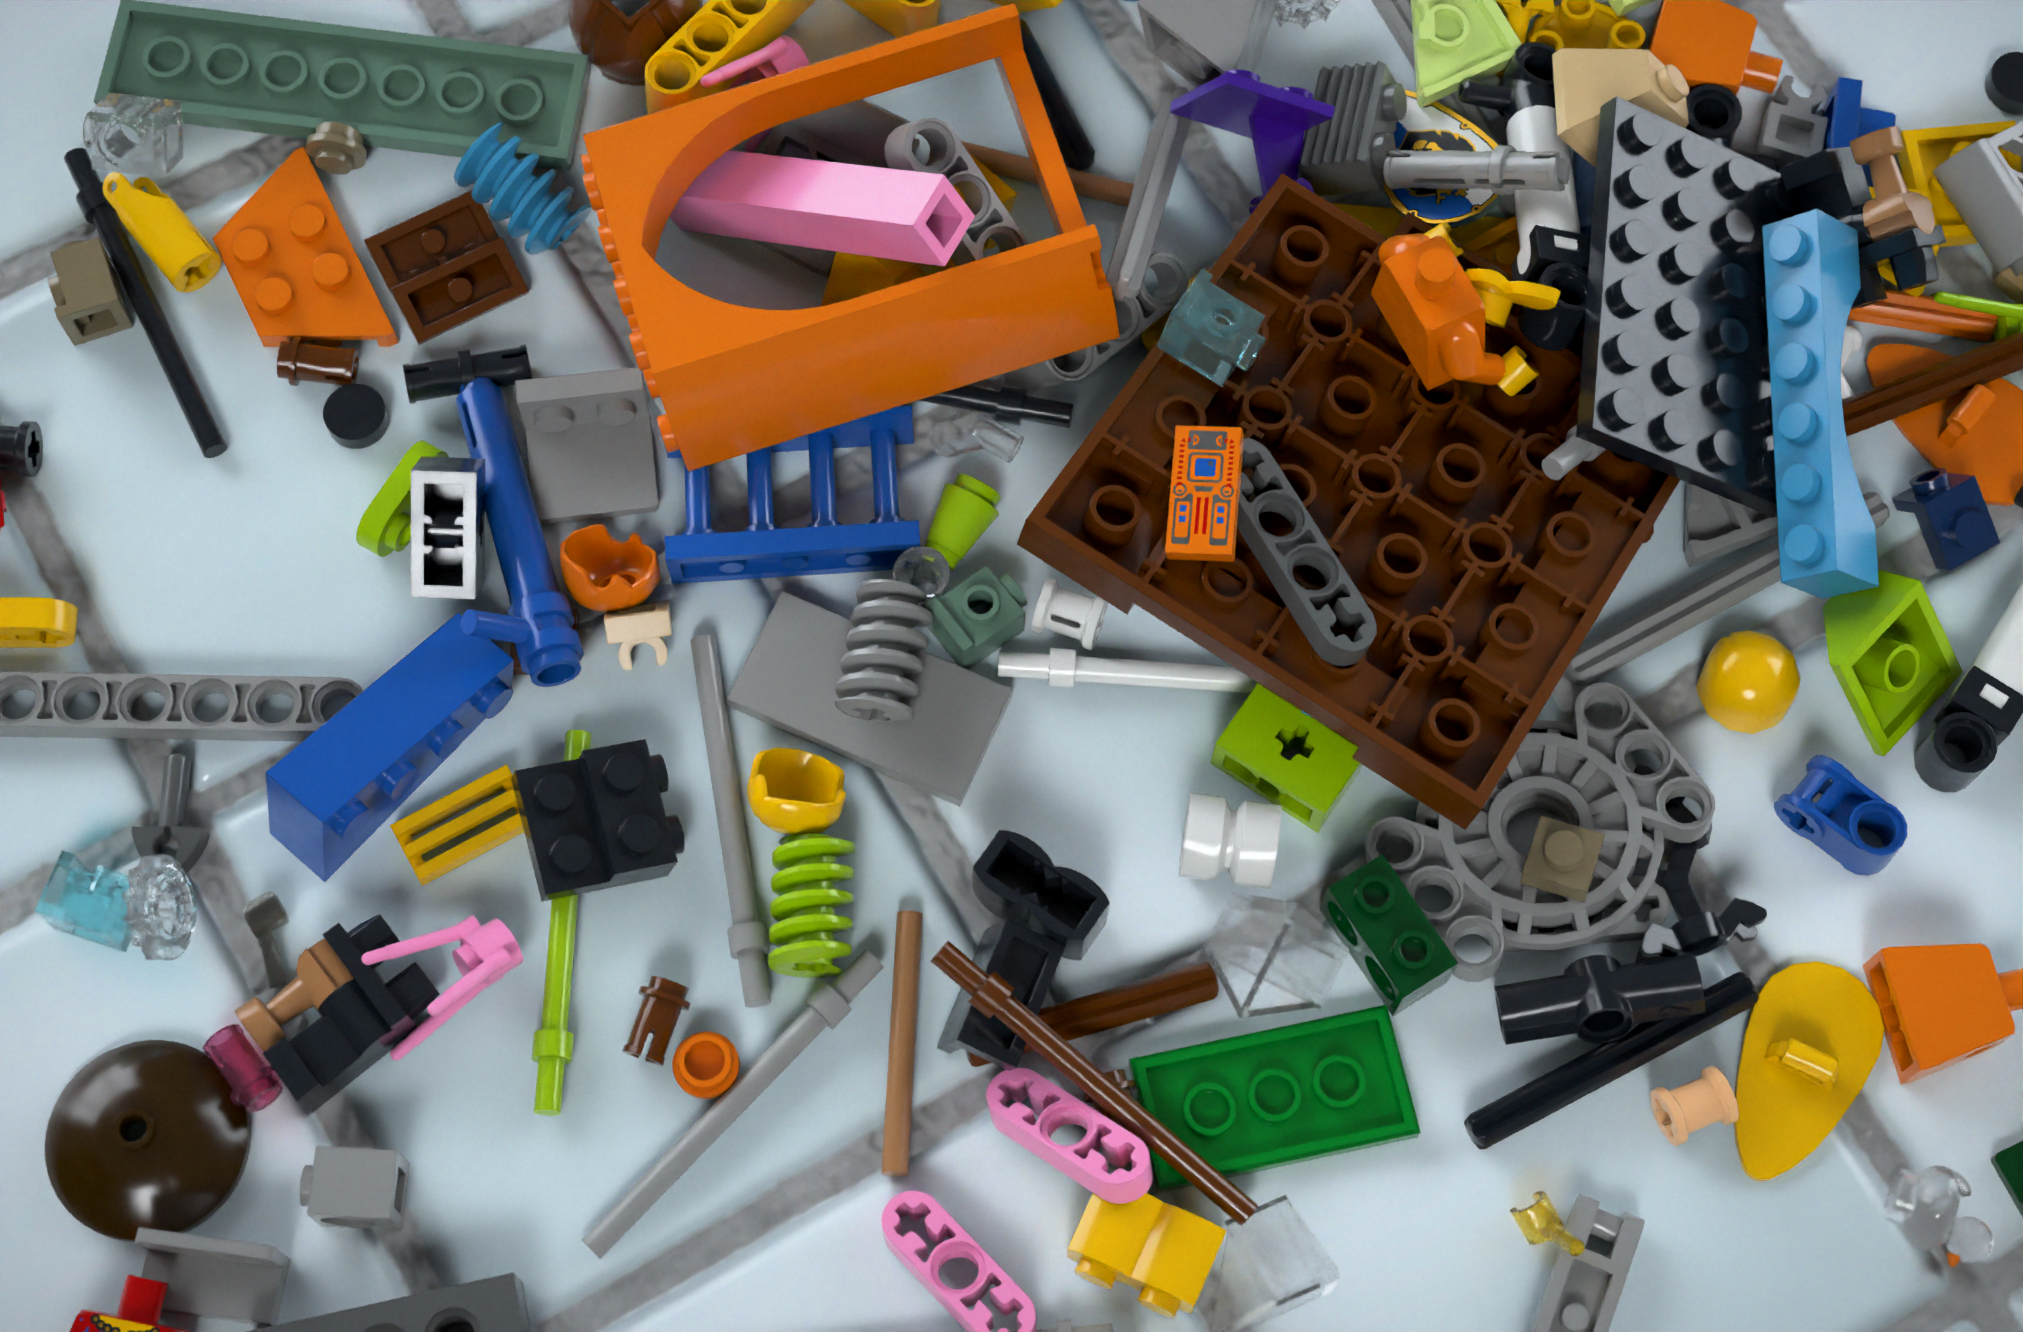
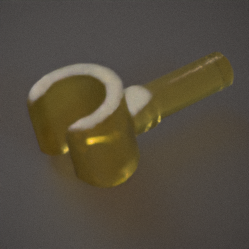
M1538 1191L1533 1194L1536 1202L1531 1206L1521 1210H1517L1515 1207L1510 1209L1513 1218L1530 1245L1540 1244L1549 1240L1559 1245L1572 1256H1579L1583 1253L1584 1243L1563 1228L1562 1220L1544 1191Z

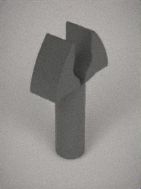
M180 753L169 754L165 757L159 818L150 827L132 826L131 828L133 841L140 857L157 877L159 876L160 869L159 853L161 848L169 842L171 835L177 840L179 845L176 852L175 869L182 877L199 860L210 837L204 827L190 828L185 822L191 759L187 755Z

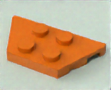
M304 147L296 149L212 238L263 346L279 347L282 341L292 342L295 336L302 337L304 343L328 347H342V340H377L379 347H391L398 344L395 331Z

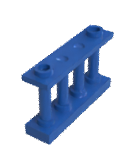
M898 406L747 453L749 526L740 532L717 533L711 528L709 465L688 472L684 462L686 530L677 536H665V560L672 584L922 568L919 520L906 521L900 517L895 445L914 444L912 406ZM871 446L875 518L867 524L843 525L837 521L833 449ZM666 450L668 458H683L680 450L670 453ZM808 450L812 522L803 528L780 529L774 525L771 453Z

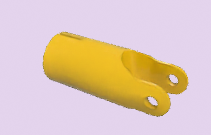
M113 172L106 176L103 182L105 198L116 210L119 219L177 291L184 293L193 292L202 288L216 276L222 262L219 254L172 198L162 193L150 178L139 177L131 185L121 173ZM114 182H116V186H117V187H116L115 191L113 192V191H112V184H113ZM144 187H146L147 193L142 191Z

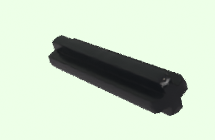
M1020 19L1023 49L1064 163L1069 168L1077 170L1088 169L1094 164L1095 150L1026 21Z

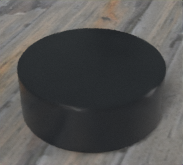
M2009 52L2000 56L1985 79V91L1990 101L2001 110L2010 113H2023V52Z
M364 384L342 386L328 397L324 405L323 419L331 437L344 447L351 449L369 447L379 441L388 428L389 414L381 395L370 386Z

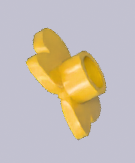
M1468 269L1465 272L1485 307V323L1504 328L1513 303L1537 310H1549L1556 307L1560 296V291L1556 288L1526 281H1508L1500 272L1491 269Z

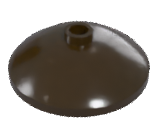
M146 1040L119 1046L100 1055L81 1069L67 1084L52 1110L45 1136V1163L51 1185L58 1199L73 1217L83 1225L106 1237L136 1243L138 1228L186 1233L202 1224L222 1207L235 1190L244 1173L251 1146V1121L248 1107L239 1086L232 1076L217 1061L199 1049L166 1040ZM144 1120L147 1125L144 1136L135 1142L127 1141L126 1132L128 1127L135 1121Z

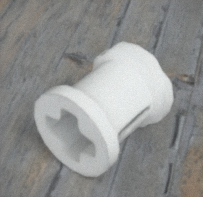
M1048 577L1035 608L1031 631L1041 634L1047 629L1081 640L1082 648L1092 651L1103 625L1108 602L1099 596L1092 598L1059 587L1058 580Z

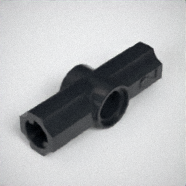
M1692 954L1620 965V962L1611 956L1590 955L1579 958L1571 963L1564 970L1563 975L1494 986L1499 1023L1505 1045L1576 1033L1585 1042L1605 1044L1627 1036L1637 1023L1705 1013V998L1701 974L1696 957H1693Z

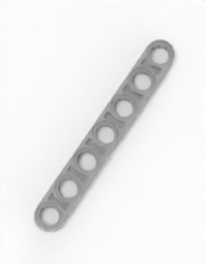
M0 672V737L304 741L327 722L324 719L323 712L326 704L331 699L340 695L356 698L363 692V689L353 680L342 677ZM19 690H29L35 693L36 703L34 709L28 715L20 719H10L4 716L3 706L10 694ZM83 691H93L100 695V705L93 716L85 720H74L68 717L67 707L69 701L76 694ZM147 692H157L164 696L165 705L158 717L144 722L135 720L132 717L131 709L133 703L140 695ZM220 693L229 697L228 711L221 719L208 723L196 718L195 710L197 704L206 695ZM276 694L290 696L293 699L294 707L287 719L274 724L260 719L259 711L262 703L267 698Z

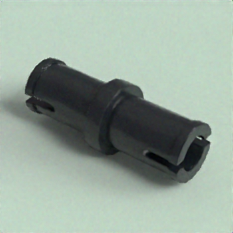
M526 345L471 355L470 349L459 350L458 357L412 365H409V363L403 364L410 404H414L416 401L459 395L460 386L464 384L465 388L469 382L477 377H487L501 388L514 386L517 380L532 379Z

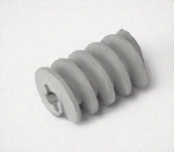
M870 579L861 582L856 591L859 605L855 606L851 614V622L855 628L851 629L846 636L845 642L850 652L845 653L841 659L840 667L845 676L840 677L836 683L835 692L840 700L835 701V706L849 716L871 722L910 721L914 716L913 709L904 703L898 702V698L915 697L918 695L919 687L913 681L904 678L903 674H918L922 672L924 663L920 658L909 654L908 650H925L929 645L928 637L914 630L913 627L930 626L934 621V615L926 608L918 606L919 602L925 600L926 595L924 591L915 585L896 580Z

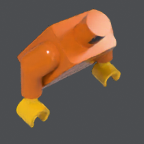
M1444 221L1424 234L1396 235L1384 241L1378 252L1379 261L1382 266L1372 288L1371 295L1428 391L1456 379L1490 386L1498 384L1506 394L1514 396L1539 375L1538 371L1530 367L1524 360L1527 357L1525 352L1516 345L1502 357L1485 352V307L1456 258L1463 253L1461 247H1456L1450 239L1448 232L1451 231V227L1448 223Z

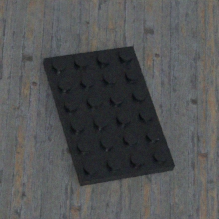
M1618 96L1600 107L1576 437L1774 518L1777 516L1762 226L1803 213L1795 190L1786 191L1779 172Z

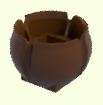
M570 0L568 15L571 34L577 48L582 54L589 56L590 64L594 63L601 71L602 76L624 85L643 86L645 85V66L651 56L703 7V1L651 0L628 18L610 2L611 0Z

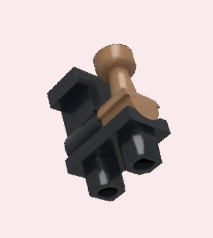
M1898 126L1883 128L1860 136L1849 142L1850 147L1825 149L1779 168L1786 191L1795 190L1803 213L1819 209L1857 230L1861 289L1852 304L1851 310L1863 308L1887 298L1878 268L1889 263L1891 264L1899 292L1918 288L1939 280L1936 257L1932 247L1946 243L1942 226L1935 225L1932 212L1933 205L1927 197L1918 192L1908 191L1894 155L1900 153L1904 147ZM1869 164L1876 198L1872 199L1862 165Z
M380 914L357 925L349 932L340 923H337L322 934L325 939L303 951L297 963V977L268 1003L265 1004L261 999L253 997L234 1011L245 1029L264 1051L262 1054L295 1100L311 1113L320 1108L384 1057L401 1039H405L417 1027L413 1019L440 995L416 962L412 963L387 983L375 969L384 961L371 965H365L362 962L361 958L364 953L401 942ZM314 1006L321 1018L291 1040H288L282 1025Z

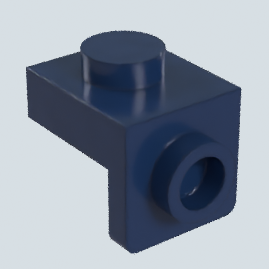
M1944 468L1932 469L1912 478L1909 482L1911 488L1892 498L1897 511L1915 513L1936 569L1951 571L2001 543L1976 477L1973 475L1947 473Z

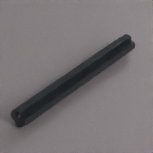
M1736 972L1703 990L1705 1013L1644 1022L1635 1026L1627 1036L1614 1042L1601 1044L1469 1114L1464 1121L1468 1135L1477 1148H1489L1751 1008L1759 1000L1756 987L1746 973Z

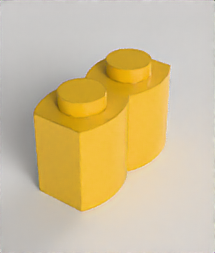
M1092 1193L1067 1249V1257L1078 1263L1074 1272L1085 1280L1107 1289H1112L1115 1280L1129 1285L1140 1291L1137 1298L1140 1304L1159 1314L1174 1318L1178 1309L1192 1314L1223 1243L1226 1230L1191 1212L1164 1203L1148 1193H1145L1133 1202L1124 1204L1105 1201Z

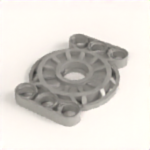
M1604 682L1594 683L1585 687L1578 694L1574 705L1573 725L1558 721L1535 720L1484 807L1466 830L1420 801L1416 809L1415 822L1402 817H1387L1377 821L1370 828L1366 837V863L1379 856L1376 847L1382 839L1389 836L1402 837L1411 844L1413 853L1404 862H1389V864L1414 900L1416 893L1427 885L1444 887L1450 893L1453 901L1446 910L1439 913H1430L1422 908L1421 910L1457 960L1458 965L1452 974L1458 979L1467 982H1481L1491 978L1499 970L1503 958L1504 944L1519 949L1559 950L1587 944L1614 931L1639 909L1652 889L1664 851V838L1678 843H1691L1702 838L1708 832L1715 811V798L1711 790L1627 692L1619 686ZM1604 702L1615 707L1621 719L1616 725L1601 728L1591 724L1584 715V711L1594 703ZM1646 749L1657 755L1661 762V768L1650 775H1640L1627 767L1624 758L1633 750ZM1675 797H1688L1699 804L1702 809V816L1692 823H1680L1668 815L1665 804ZM1542 807L1556 812L1568 824L1605 834L1601 853L1585 902L1521 884L1522 871L1527 856L1516 851L1507 838L1509 821L1518 812L1528 808ZM1425 825L1436 826L1438 830ZM1642 831L1651 833L1652 839L1642 833ZM1637 858L1648 859L1650 864L1647 874L1637 890L1634 891L1629 880L1633 876ZM1614 900L1622 905L1611 916L1590 926L1588 918L1602 912ZM1503 922L1518 926L1517 932L1503 928ZM1571 925L1573 929L1571 932L1556 935L1530 934L1531 928L1554 929ZM1476 934L1489 941L1492 947V954L1480 963H1469L1457 955L1454 949L1455 943L1465 935Z

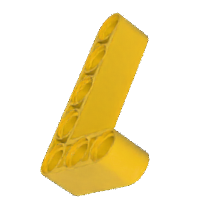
M709 0L647 62L645 66V91L648 114L725 91L741 74L710 87H703L701 78L720 67L769 45L780 37L816 0ZM842 0L897 38L939 25L941 0Z

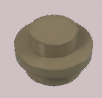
M337 122L320 123L316 126L315 133L311 134L306 141L305 151L307 155L315 161V165L319 169L331 174L344 175L348 174L351 170L359 169L364 166L367 157V151L363 146V135L355 128Z

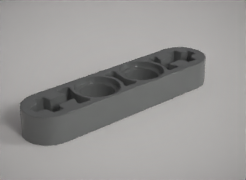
M1244 438L1242 470L1251 468L1254 473L1250 480L1243 472L1241 473L1237 528L1313 650L1321 659L1332 665L1348 666L1355 664L1364 657L1377 634V623L1374 615L1271 453L1263 444L1253 439ZM1253 492L1256 498L1250 503L1248 500ZM1269 511L1283 515L1289 521L1292 533L1282 537L1267 533L1260 525L1259 515ZM1299 565H1309L1318 569L1325 579V587L1316 591L1301 587L1295 581L1292 569ZM1332 599H1336L1337 602L1331 610L1328 603ZM1336 623L1341 630L1351 627L1356 632L1352 641L1345 634L1335 637L1331 632L1334 624Z

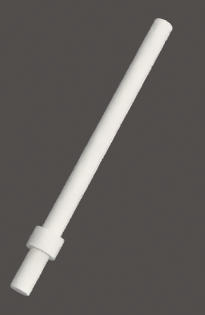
M1050 648V654L999 651L998 676L1048 680V686L1073 688L1075 681L1251 693L1258 683L1233 666L1076 656V650Z

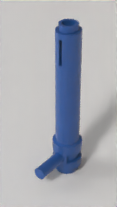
M477 377L469 382L465 388L464 384L460 386V394L455 402L470 457L485 459V512L511 606L507 611V615L468 609L461 618V630L465 635L515 643L522 671L530 675L533 684L541 687L561 685L573 680L582 670L580 665L584 655L578 632L572 629L575 621L569 599L559 591L504 391L501 387L495 385L491 379Z

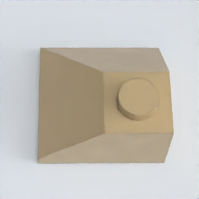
M1561 48L1552 54L1557 136L1594 168H1596L1600 107L1616 96L1683 128H1686L1689 124L1686 96L1689 94V87L1686 79L1674 65L1668 64L1665 66L1649 50Z

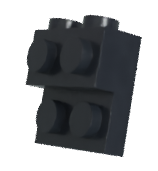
M646 739L583 750L579 759L515 770L512 775L511 781L541 902L667 877L678 862L676 854L684 852L685 841L681 822L677 815L666 816L660 793L668 791L669 784L664 759L660 754L650 755Z

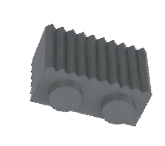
M1380 61L1375 65L1369 62L1364 66L1357 63L1353 67L1344 65L1342 69L1333 66L1331 70L1322 67L1319 71L1313 99L1335 106L1332 119L1305 131L1297 169L1303 179L1309 181L1312 185L1313 193L1318 196L1384 190V161L1386 156H1389L1388 152L1396 149L1394 132L1397 131L1396 122L1403 120L1406 115L1407 99L1405 90L1401 84L1396 83L1388 66Z

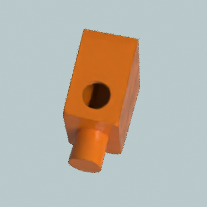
M1662 0L1647 48L1665 66L1672 64L1683 74L1687 81L1689 92L1696 87L1710 84L1722 86L1730 90L1735 96L1740 86L1772 94L1783 64L1782 59L1750 51L1758 23L1754 15L1721 0Z
M1984 944L1887 947L1880 949L1862 965L1871 994L1879 1005L1884 1034L1901 1085L1911 1083L1988 1051L2015 1034V1024L2011 1012L2023 1009V968L1997 974L1990 950Z

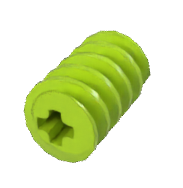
M808 833L783 837L779 841L781 846L777 847L772 853L773 866L779 872L771 878V888L779 897L770 903L771 916L778 923H775L769 929V939L778 948L768 955L769 968L776 973L794 977L823 978L837 976L842 973V969L833 965V959L851 955L852 945L834 940V933L852 929L853 921L850 918L834 914L835 908L852 904L854 896L850 892L836 889L835 883L854 878V868L836 863V858L855 853V843L824 834Z

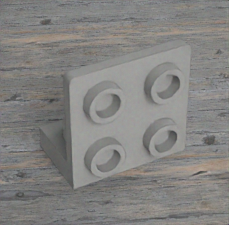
M639 367L515 381L517 405L526 429L530 487L541 525L648 513L659 509L649 399L643 372L640 371Z

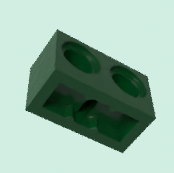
M1383 854L1328 887L1319 909L1384 1005H1387L1388 1011L1392 1016H1395L1447 983L1458 962Z

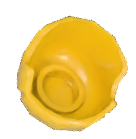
M1743 630L1731 632L1728 637H1722L1713 646L1705 661L1696 687L1697 694L1710 717L1728 730L1754 734L1776 726L1784 718L1797 696L1801 676L1793 652L1772 635Z
M779 747L759 752L753 761L747 785L748 802L754 815L760 819L761 823L775 832L788 836L808 833L821 834L837 822L841 815L846 798V792L843 791L844 771L824 757L804 750Z

